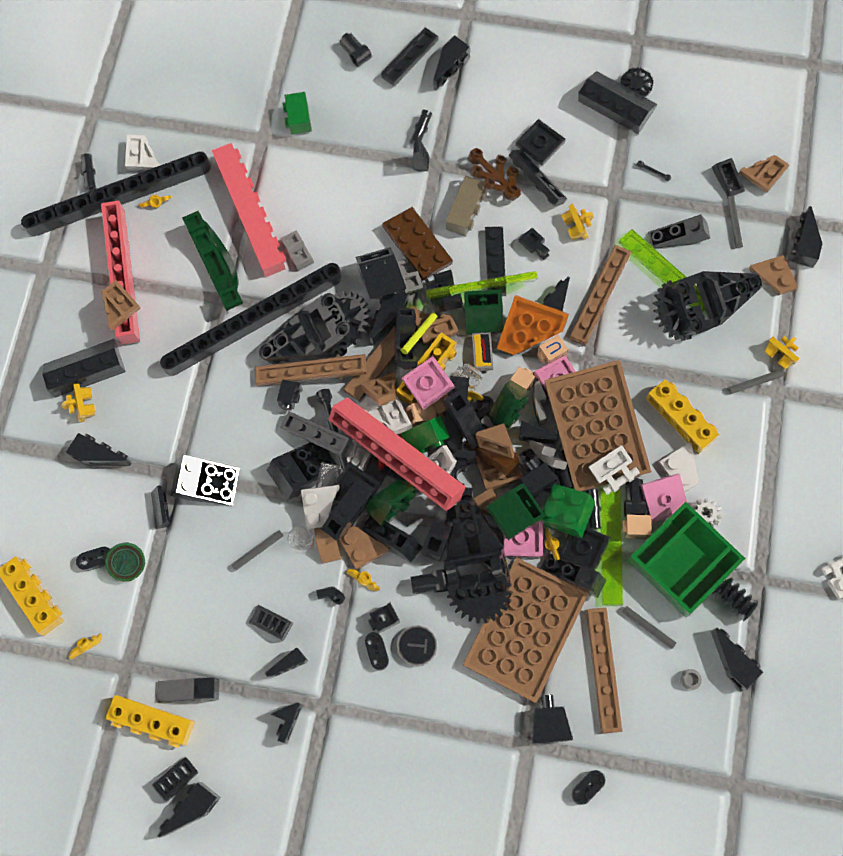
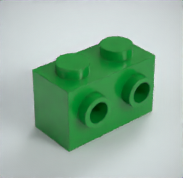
M306 92L284 95L285 102H282L284 113H287L288 116L285 117L286 128H290L291 135L312 132Z
M441 416L401 433L404 440L422 454L430 451L429 446H432L434 449L443 445V440L449 438Z

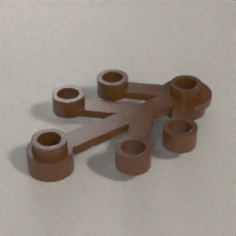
M474 148L470 151L468 161L475 165L471 170V174L476 178L481 177L485 179L483 182L484 188L503 192L504 197L510 201L520 197L521 190L516 185L518 169L513 166L509 167L506 175L509 177L508 182L504 179L505 156L497 155L494 161L496 164L495 170L483 158L481 149Z

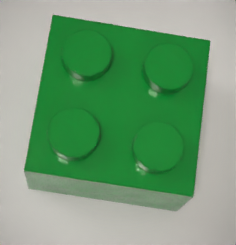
M553 484L543 509L546 517L540 521L547 528L582 538L596 502L589 493Z

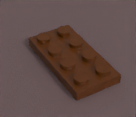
M413 207L382 223L383 229L409 261V264L412 265L415 271H418L422 281L453 264V259Z

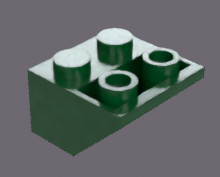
M502 290L464 291L466 335H472L473 333H502Z
M512 380L505 383L488 414L494 426L505 424V427L510 429L518 421L520 410L524 409L529 401L527 396L530 391Z
M395 480L373 496L366 505L365 510L380 526L386 521L390 523L395 519L398 512L401 511L403 513L409 508V502L415 498L417 488L408 481Z
M524 483L511 489L486 506V509L508 541L546 517Z

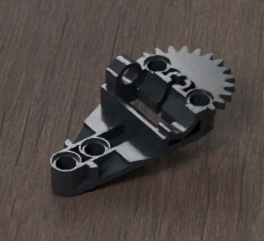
M702 271L675 282L669 280L667 284L661 285L662 288L657 289L659 294L654 295L658 300L653 302V305L657 306V309L653 310V312L658 313L655 320L661 321L658 326H664L663 333L669 331V338L674 336L675 340L681 339V341L692 339V335L722 325L761 289L762 280L759 275L754 273ZM694 284H697L701 299L703 301L707 316L709 318L707 320H705L700 305L686 309L687 305L699 301L693 286Z
M342 291L341 297L338 293H335V295L332 293L321 295L299 311L259 348V356L272 365L278 364L281 361L289 362L288 358H306L319 354L325 358L329 356L335 358L338 354L342 357L347 353V348L350 345H356L357 338L362 340L360 333H367L364 327L370 326L366 322V320L371 319L370 315H366L371 311L369 308H366L369 304L366 301L363 302L365 299L362 296L359 298L358 293L353 295L351 291L348 294ZM319 314L326 322L325 324L331 334V337L326 341L323 340L314 322L315 317Z
M465 497L455 506L456 517L453 519L454 526L449 540L447 558L443 562L448 578L447 587L449 594L447 598L453 600L450 606H458L454 611L455 613L462 611V619L469 615L468 622H471L475 617L477 624L480 623L481 618H483L486 624L488 623V617L495 621V614L500 617L503 615L500 609L507 611L508 607L504 603H511V599L506 596L513 594L512 591L508 590L512 583H510L511 577L503 546L476 501L471 497ZM462 503H467L470 506L469 512L463 510ZM467 522H471L475 526L474 531L467 528ZM491 560L492 571L481 572L480 582L477 573L460 576L458 566ZM496 581L502 582L504 589H499L496 586ZM479 586L480 588H484V591L482 592V590L477 589V587ZM457 589H463L466 596L459 595Z

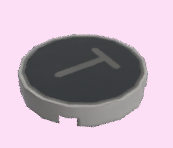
M420 625L411 626L405 629L399 636L397 642L398 653L401 659L408 665L415 667L424 666L435 657L437 640L433 632L427 627Z

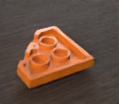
M515 295L497 349L515 355L563 332L569 313Z

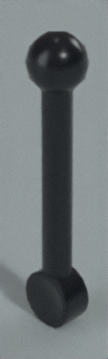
M641 160L637 162L638 167L645 168L663 177L666 181L671 180L670 174H664L649 167Z

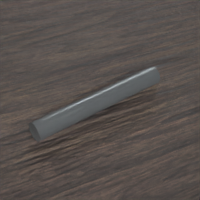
M734 196L727 197L735 247L742 248L743 242Z
M780 369L728 387V391L730 394L751 388L783 377L784 372Z
M278 530L234 562L232 567L237 571L284 535Z
M628 606L624 608L622 612L668 647L674 648L677 642Z

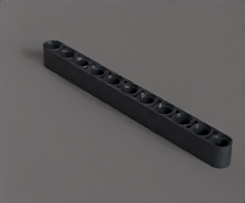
M201 151L195 152L26 214L21 219V225L30 236H39L101 213V203L120 201L121 205L207 174L211 170V164L206 153Z
M335 263L326 264L170 351L160 359L161 367L168 375H177L341 282L342 276L339 266ZM332 272L337 273L334 276H329V274ZM316 281H320V282H321V283L318 284V285H313V283L316 282ZM299 290H304V293L297 294ZM283 299H289L288 302L281 303ZM267 308H273L270 312H265ZM251 317H257L254 321H248ZM235 326H240L238 330H232ZM219 335H224L222 339H216ZM207 344L204 349H200L201 345ZM191 353L188 358H183L185 354ZM174 362L172 367H167L169 363Z

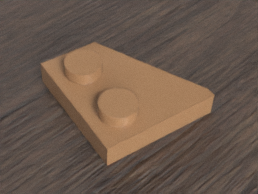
M773 155L764 161L761 160L754 163L753 166L741 168L739 174L768 193L788 169L789 164L778 156Z
M784 255L750 265L749 267L752 273H757L762 278L761 280L766 285H769L778 295L795 291L798 288Z
M117 280L101 291L105 303V313L109 322L108 327L112 331L141 309Z
M415 311L416 330L431 314L430 312L422 314ZM442 314L439 318H436L420 338L422 344L426 345L434 342L441 332L448 337L457 335L459 331L452 315Z
M394 372L361 384L362 390L377 405H385L390 401L396 400V377Z
M475 456V462L486 491L490 488L495 490L515 484L523 477L519 465L509 474L504 475L496 467L491 468L479 457Z
M356 526L349 528L347 533L339 539L356 570L389 552L388 547Z

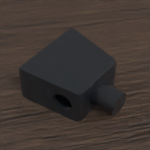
M542 695V708H536L533 711L532 744L572 741L573 736L564 706L555 707L554 695Z

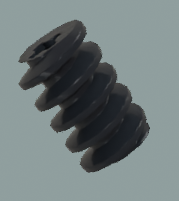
M732 577L725 579L712 594L719 592V600L725 597L724 605L726 606L731 603V611L738 609L737 617L744 614V622L756 610L759 601L754 600L750 602L752 595L744 596L745 588L738 591L739 583L732 585L734 580Z

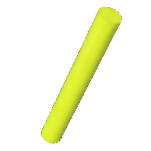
M432 312L403 346L401 349L403 354H408L436 320L437 315Z

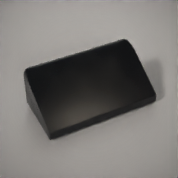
M158 485L151 492L155 526L156 529L170 527L171 524L166 490Z

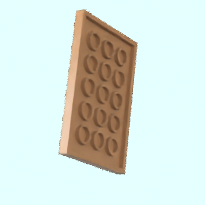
M620 360L544 380L566 462H568L567 465L574 490L584 491L608 484L607 480L598 483L588 467L621 445L633 461L627 465L629 471L636 467L640 472L637 476L651 473ZM619 470L612 477L616 480L624 474Z
M516 557L509 571L512 586L508 590L512 591L513 594L506 596L511 599V603H504L508 609L507 611L500 609L503 613L501 617L495 614V621L488 617V623H483L463 666L536 704L589 593Z

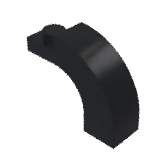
M396 308L395 363L398 368L405 370L418 366L415 345L408 354L401 352L403 346L415 333V309Z

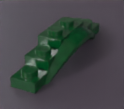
M199 210L182 217L226 311L244 304L237 291L239 279L235 265L218 235L203 220Z

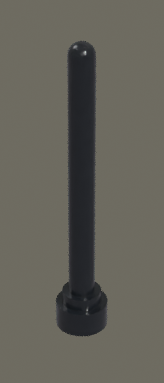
M321 389L316 392L317 400L324 407L330 430L339 433L338 427L329 421L332 410L330 404L332 399L330 389ZM338 455L343 471L348 464L346 455L345 457Z

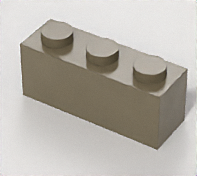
M465 175L447 216L446 230L463 236L467 235L468 230H472L475 222L473 218L475 215L478 216L481 209L479 204L481 200H485L487 190L483 186L484 181Z

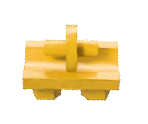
M574 204L569 205L570 210L561 216L566 225L574 221L576 223L575 226L568 229L572 240L580 237L583 239L589 238L583 224H586L587 227L592 226L593 213L582 209L580 216Z
M772 336L764 350V353L771 358L778 351L784 356L779 360L778 364L784 369H787L793 363L796 364L800 359L788 349L790 347L795 352L798 350L799 347L794 344L797 339L796 337H792L789 340L783 336L781 341L786 344L784 346Z
M73 384L74 399H72V395H66V401L62 402V408L68 409L69 414H74V408H76L79 423L85 422V418L95 416L94 404H83V400L92 399L91 388H80V384Z

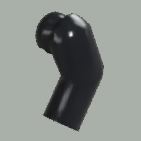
M334 586L316 590L318 600L329 598L336 605L342 604L345 600L343 592Z

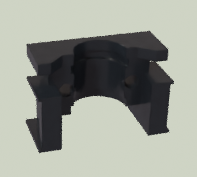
M451 269L433 274L434 283L430 284L429 279H425L426 289L437 318L444 311L446 313V311L462 308L464 311L461 294L451 296L449 288L454 287Z
M456 450L455 460L457 462L454 469V478L458 480L457 476L459 473L466 471V467L471 463L475 464L476 451ZM466 487L461 499L465 497L472 498V488Z

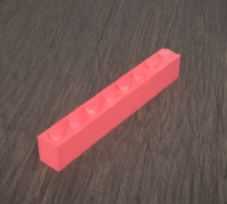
M232 143L212 150L265 277L285 270L284 263L287 262L283 251L279 253L277 249L280 247L276 236L272 237L271 235L273 229L270 222H266L264 219L267 217L263 206L259 207L258 205L261 201L257 192L253 193L251 189L254 185L251 178H247L245 175L248 171L245 164L239 161L241 155L238 148L234 149Z
M120 201L101 203L110 284L117 280L136 302L125 210ZM137 312L115 328L116 338L122 345L140 342Z
M347 397L332 406L329 417L331 423L445 511L461 500L466 486Z

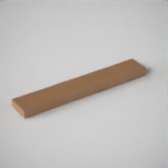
M614 245L569 336L570 340L583 346L587 345L631 255V251Z
M413 305L409 307L410 309H415L417 313L425 314ZM395 326L367 359V374L355 375L344 388V392L357 401H360L366 394L362 390L361 384L378 378L394 359Z
M361 354L255 367V385L258 387L281 384L282 379L302 382L367 374L366 355Z
M607 607L586 609L601 734L623 732Z

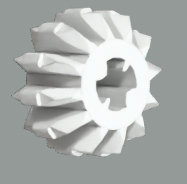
M707 497L704 501L698 498L696 503L690 505L713 528L714 525L718 526L720 524L718 519H721L723 515L718 513L721 507L714 506L716 500L709 503V498ZM702 512H703V513H708L709 516H708V517H707L706 515L703 516V515H702Z

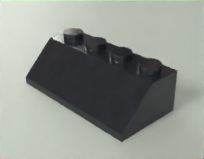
M598 71L587 78L578 92V102L638 135L657 107V103Z
M112 339L43 364L42 375L47 391L56 398L73 392V384H80V388L86 387L126 371L116 340Z

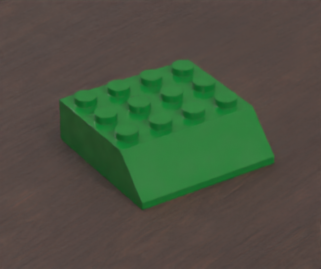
M685 502L627 561L686 618L746 558Z

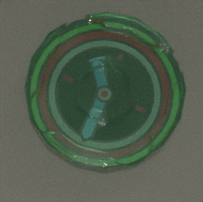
M129 542L113 546L105 559L108 574L113 579L121 582H129L138 578L146 564L142 550L137 545Z

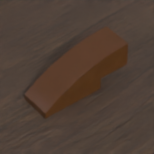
M467 441L464 443V447L470 451H476L475 455L491 468L496 467L504 475L509 474L519 464V455L515 452V456L512 459L479 446L472 450Z

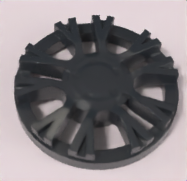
M642 67L631 68L623 74L620 84L630 86L629 89L635 92L640 91L642 96L647 97L653 88V77L649 71L642 69ZM650 83V87L645 86L644 84Z

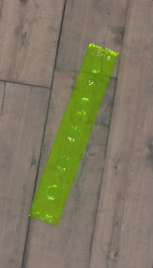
M633 229L619 240V244L622 247L631 251V255L663 283L667 284L669 280L675 282L686 278L681 271ZM694 284L693 286L699 301L692 303L689 306L692 308L700 305L702 311L704 312L705 307L703 301L701 299L698 287Z
M536 271L434 288L427 290L425 295L426 300L463 294L464 291H480L532 282L538 279Z
M601 487V533L611 537L601 559L602 576L606 579L602 589V605L622 606L621 488L616 492L612 491L606 495L603 490L604 487Z

